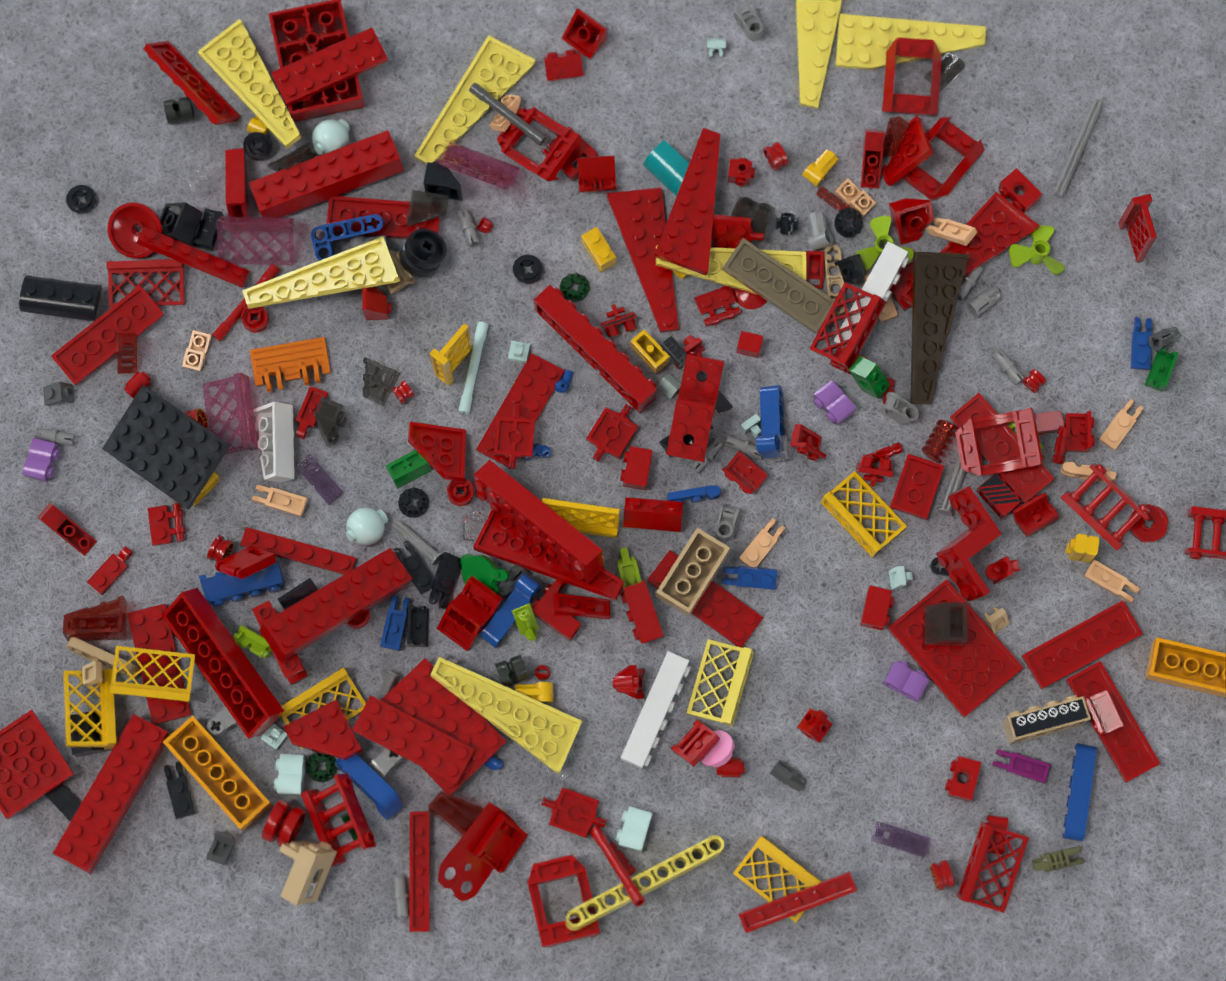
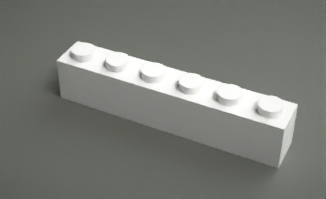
M887 242L862 290L878 295L887 302L892 293L890 288L893 284L896 285L901 276L899 274L901 268L905 269L910 260L908 258V251ZM868 297L860 299L861 308L867 306L871 299ZM856 301L854 302L850 312L858 309ZM860 313L850 316L852 324L859 322L861 318ZM847 318L840 329L849 326ZM851 330L841 333L843 341L850 339L852 335ZM838 335L834 339V344L840 343Z
M669 651L667 652L622 753L621 761L641 770L644 766L648 767L652 758L649 755L651 748L655 749L660 739L657 737L659 730L663 731L668 720L665 719L667 712H672L676 703L673 702L675 694H680L683 684L680 682L683 677L687 678L691 669L688 666L689 660Z

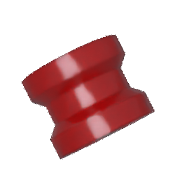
M1032 369L1029 373L1030 375L1025 377L1022 383L1030 391L1037 393L1039 387L1047 381L1039 371Z
M405 380L398 387L392 388L394 395L401 404L405 403L407 398L415 396Z

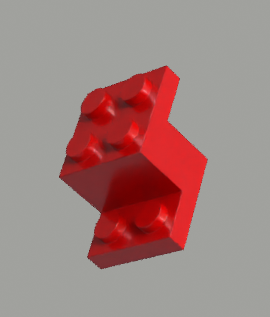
M471 576L467 580L462 592L449 603L436 629L468 651L477 635L493 618L503 598Z

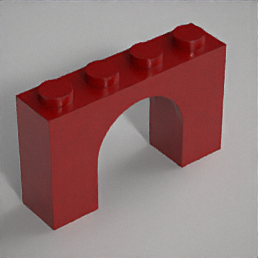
M555 580L553 584L549 583L543 591L545 595L542 599H537L532 605L533 614L570 642L581 628V623L570 615L554 613L553 595L560 593L561 589L568 584Z

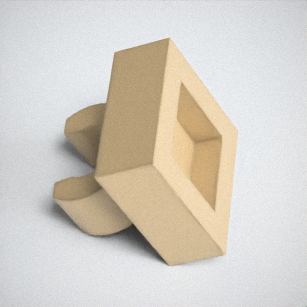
M994 607V613L990 616L985 613L989 629L994 634L1010 624L1007 613L1003 608L998 610Z
M94 661L82 666L83 685L91 686L105 681V678H102V672H105V669L102 668L101 662Z

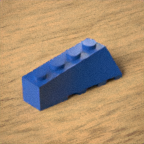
M278 561L244 579H239L237 576L233 577L222 572H216L210 578H206V575L199 576L205 598L209 605H213V607L222 606L225 601L232 600V602L241 601L244 596L248 595L258 597L262 595V592L268 590L270 593L278 592L281 590V587L285 586Z

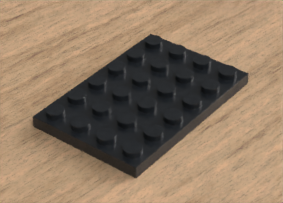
M142 385L102 449L181 506L190 510L231 445L156 392Z

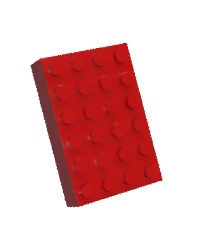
M328 0L268 13L280 68L349 38L341 0ZM358 75L288 106L293 122L365 107Z

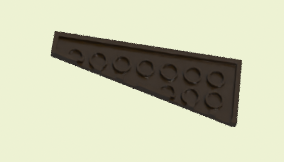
M914 252L911 404L929 405L932 402L936 387L935 382L938 371L941 368V359L946 349L945 344L948 334H950L956 311L955 306L958 295L961 292L960 287L965 276L969 254Z

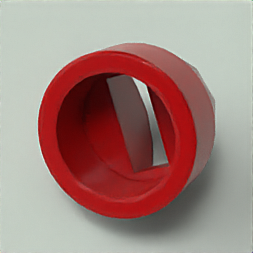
M483 217L478 224L477 230L482 233H490L493 228L492 221Z
M539 665L535 669L536 678L540 681L547 680L550 677V669L546 665ZM538 670L547 671V674L538 673Z

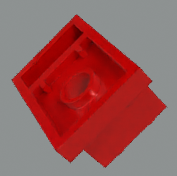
M687 353L666 455L704 462L725 360ZM699 371L707 373L708 378L705 381L698 380L697 373ZM686 434H690L694 437V442L686 444L683 437Z
M967 486L950 494L948 499L951 506L961 516L963 524L969 529L935 554L938 557L939 563L949 573L951 581L960 589L961 596L967 601H971L987 595L990 591L968 559L1002 533L971 487Z

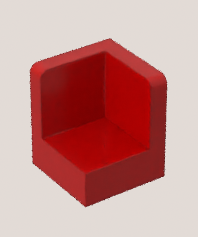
M741 331L736 353L758 358L763 336Z

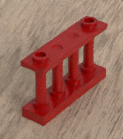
M1093 463L1090 468L1094 472L1075 492L1068 490L1060 498L1118 551L1125 544L1122 541L1123 536L1141 517L1147 521L1151 517L1149 514L1150 510L1144 504H1138L1106 474L1107 470L1101 464ZM1100 477L1108 485L1089 505H1083L1079 501L1081 495ZM1114 490L1122 499L1103 518L1098 519L1094 515V510ZM1129 504L1136 512L1117 532H1112L1108 528L1109 522Z
M1191 506L1188 510V517L1193 518L1194 521L1192 548L1188 547L1185 550L1184 555H1190L1191 559L1208 557L1226 560V552L1219 551L1221 525L1226 522V510ZM1204 520H1212L1214 524L1212 550L1200 549L1202 522Z
M269 600L252 608L260 627L263 622L277 615L275 608L272 607ZM273 652L290 685L309 677L297 653L280 662Z
M348 773L335 775L336 784L321 792L318 789H313L301 793L319 841L330 844L331 848L337 851L331 867L347 862L344 854L362 846L363 850L377 846ZM340 791L344 802L326 811L323 799ZM347 809L351 820L333 829L330 817ZM354 828L358 839L341 847L337 836Z

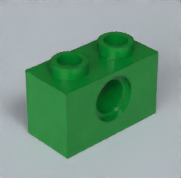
M859 356L849 369L860 389L877 399L880 398L890 385L877 363L862 356Z

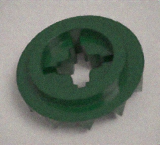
M576 272L562 278L560 291L563 293V298L567 301H582L589 293V281L584 275ZM572 281L575 285H580L578 286V293L574 289H569L572 287Z
M318 752L310 755L306 762L308 776L316 782L329 781L337 771L336 759L334 756ZM315 761L320 763L326 761L324 766L328 772L323 770L317 771L318 766Z

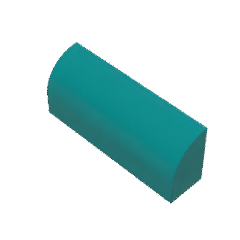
M663 140L648 155L643 166L677 197L689 162Z

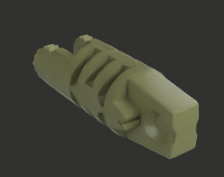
M1081 846L1043 854L1041 858L1032 860L1033 869L1035 871L1044 870V872L1083 864L1084 859L1081 857L1068 858L1069 855L1080 853L1082 851Z

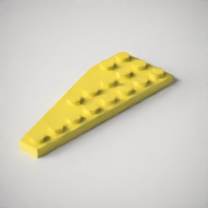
M840 14L835 67L865 70L885 67L886 51L897 37L934 40L941 54L981 47L985 45L986 26ZM896 56L895 64L925 58Z

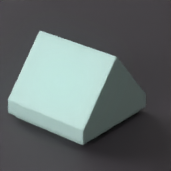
M668 374L662 378L657 388L671 400L680 391L681 383L671 374Z

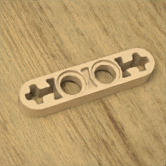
M832 244L824 250L827 296L835 300L838 294L832 293L830 288L833 285H837L841 289L844 281L839 267L834 262L831 263V255L827 254L832 249L834 253H837L835 254L834 262L842 260L840 248ZM835 267L839 270V274L832 276L829 274V269ZM844 306L835 312L836 316H841L845 312Z
M70 638L66 645L69 651L92 662H101L103 667L113 669L115 655L80 639ZM119 658L123 664L128 662L124 659ZM119 662L117 670L122 667ZM132 663L125 666L132 676L139 671V668ZM124 668L118 672L119 674L130 678V676L124 670Z

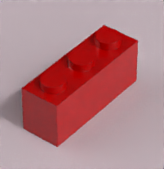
M625 497L623 527L681 532L683 502Z
M642 580L622 587L620 597L623 604L627 603L629 610L626 611L629 622L633 621L635 629L632 632L635 640H639L643 644L663 637L645 581Z

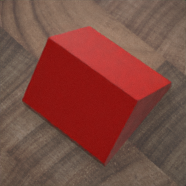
M577 8L561 39L591 59L607 40V28Z

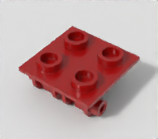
M615 155L577 158L579 192H602L617 189Z

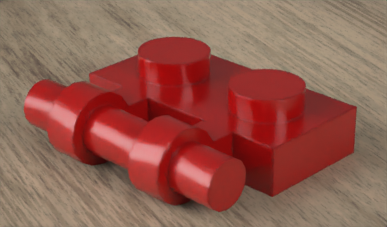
M729 286L694 297L700 315L709 314V318L703 320L705 326L712 324L714 326L722 320H730L735 318L736 315L741 314L739 307L733 309L730 307V305L736 303V299ZM721 308L725 309V312L717 315L714 312Z
M179 503L173 504L172 512H168L167 505L148 508L152 546L172 543L171 536L173 535L177 536V542L185 541L184 534L186 530L182 522L184 514ZM169 519L175 520V528L170 529Z

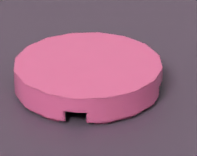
M721 730L713 731L720 739L700 760L707 767L713 766L714 768L724 765L731 759L733 749L735 750L732 737L727 732Z

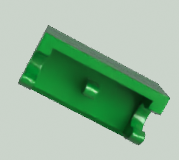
M1165 348L1157 351L1145 382V386L1161 392L1167 386L1179 354L1175 351L1167 353Z
M416 450L385 465L397 489L431 472L428 462Z

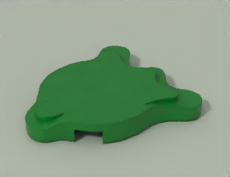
M464 554L461 557L462 578L465 584L473 576L497 594L500 591L497 581H505L510 577L508 570L496 567L493 561L485 555Z

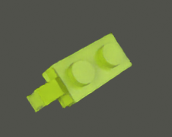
M627 547L620 549L621 559L617 560V567L620 579L624 581L623 587L641 581L637 561L634 556L629 557Z

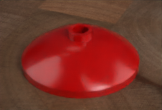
M138 202L125 203L116 208L111 214L107 226L108 236L114 248L122 255L136 259L144 258L154 252L136 244L142 230L138 231V225L141 226L142 230L146 227L163 234L162 224L158 215L147 205Z

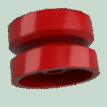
M282 799L278 800L266 821L262 832V839L270 843L277 839L279 847L284 843L295 841L305 820L306 811L297 806L290 811V803Z

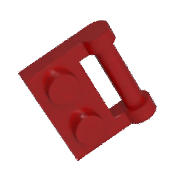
M698 720L693 723L694 726L677 745L674 744L670 748L677 756H680L693 767L720 739L715 732Z

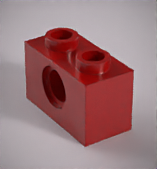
M1017 168L1005 177L998 186L1001 196L1008 198L1023 213L1035 205L1042 196V193ZM1014 190L1022 191L1023 195H1017Z
M958 756L956 761L952 760L949 770L953 772L952 777L947 779L945 790L948 791L947 796L971 802L982 762ZM964 774L967 782L964 784L960 783L957 780V775Z

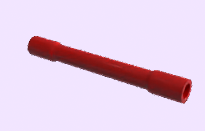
M271 264L255 285L275 278L279 274L280 269ZM245 298L213 332L212 336L219 342L228 334L232 326L241 317L244 308L247 307Z
M594 826L590 829L592 838L609 861L633 904L636 907L643 905L645 898L633 883L608 843V839L600 826Z

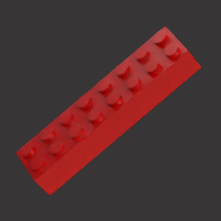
M389 130L251 181L249 186L265 224L328 200L333 196H339L404 171Z
M551 285L546 287L534 299L535 311L641 414L656 400L657 385L650 378L646 379L642 375L643 371L637 365L633 366L629 362V357L623 352L620 353L612 340H606L602 336L603 332L597 326L593 327L589 323V318L584 313L580 314L572 301H566L562 297L563 293L557 287L553 288Z
M491 460L486 462L474 474L477 497L481 501L488 502L495 512H500L504 515L507 522L510 524L514 523L522 534L530 536L537 546L541 545L552 558L556 557L564 568L572 570L579 580H584L589 584L604 569L603 550Z
M390 547L263 622L259 632L279 661L283 662L403 590L409 585L412 577Z
M194 588L181 592L164 611L162 617L188 654H195V664L246 737L250 739L263 734L284 713V709L199 589Z
M135 714L132 715L52 854L84 872L92 874L165 747L163 741L170 736L167 731Z

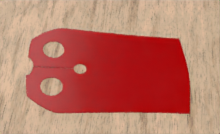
M488 802L469 829L443 859L439 867L438 882L444 889H452L453 896L462 902L476 896L494 870L477 857L473 850L496 816L500 813L517 825L506 812ZM509 827L505 833L511 836L515 830ZM470 864V870L466 871L465 866ZM454 868L455 876L447 880L445 878L446 870ZM466 881L471 882V890L468 893H463L461 891L462 884Z

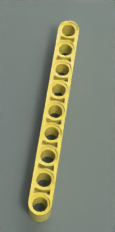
M711 836L631 879L644 896L718 857L724 848V841L719 836ZM712 842L717 843L719 849L712 850L709 844ZM695 851L700 852L702 858L699 860L695 859L692 853ZM678 860L682 861L685 867L679 869L675 866V862ZM665 870L668 876L661 878L658 876L657 871ZM640 880H649L650 886L643 887L640 884ZM621 883L570 910L565 920L567 928L572 931L579 930L632 902L629 896L623 894L622 890L625 888ZM612 897L615 900V904L612 906L607 905L605 899ZM593 906L598 910V913L591 915L587 912V908ZM571 916H577L579 917L580 922L578 924H572L569 918Z

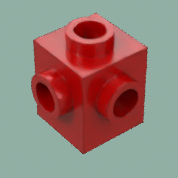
M730 158L727 182L735 183L737 186L750 185V179H754L755 168H752V161H749L747 158Z
M809 709L797 728L809 739L820 743L833 724L827 719L828 715L823 711L818 710L817 712Z

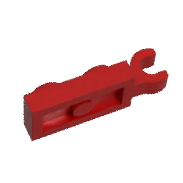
M312 386L309 387L296 418V422L300 423L296 432L298 438L305 439L308 428H315L328 397V392Z
M125 546L118 556L112 554L87 583L103 595L128 568L125 562L133 552Z

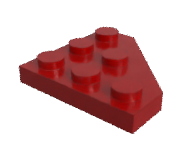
M918 116L902 127L900 131L902 136L891 150L889 164L884 165L882 169L885 183L889 186L898 182L903 176L914 170L916 166L934 153L922 119Z
M410 422L408 425V442L443 479L463 482L465 478L466 429Z
M337 700L283 726L293 746L311 749V751L335 756L342 760H347L362 752Z

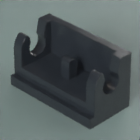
M205 208L196 239L193 241V246L213 252L224 216L220 211Z
M408 605L407 645L408 647H428L429 609L426 606L415 607L414 605Z

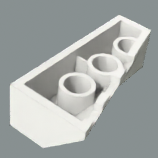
M272 402L251 410L252 416H256L254 428L258 432L260 439L257 441V445L262 450L260 461L264 480L280 483L293 480L295 473L293 405Z

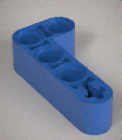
M372 214L315 227L311 232V239L316 258L319 261L325 259L320 254L322 248L329 250L328 257L334 255L333 240L376 232L382 229L385 224L384 218L380 214ZM374 217L375 220L380 222L377 228L375 225L366 226V223L373 221ZM355 221L359 222L362 226L359 232L353 229ZM336 225L343 228L341 236L337 235L334 231ZM318 229L324 231V239H319L316 236Z
M781 385L761 387V436L756 437L757 451L765 459L785 456Z
M525 573L518 579L514 586V591L480 634V637L494 648H497L508 634L511 625L516 623L512 610L528 603L531 604L534 600V595L541 590V585Z
M357 754L347 760L337 759L335 761L339 770L343 774L348 773L352 782L375 803L378 812L386 820H389L403 808L400 798L393 788Z

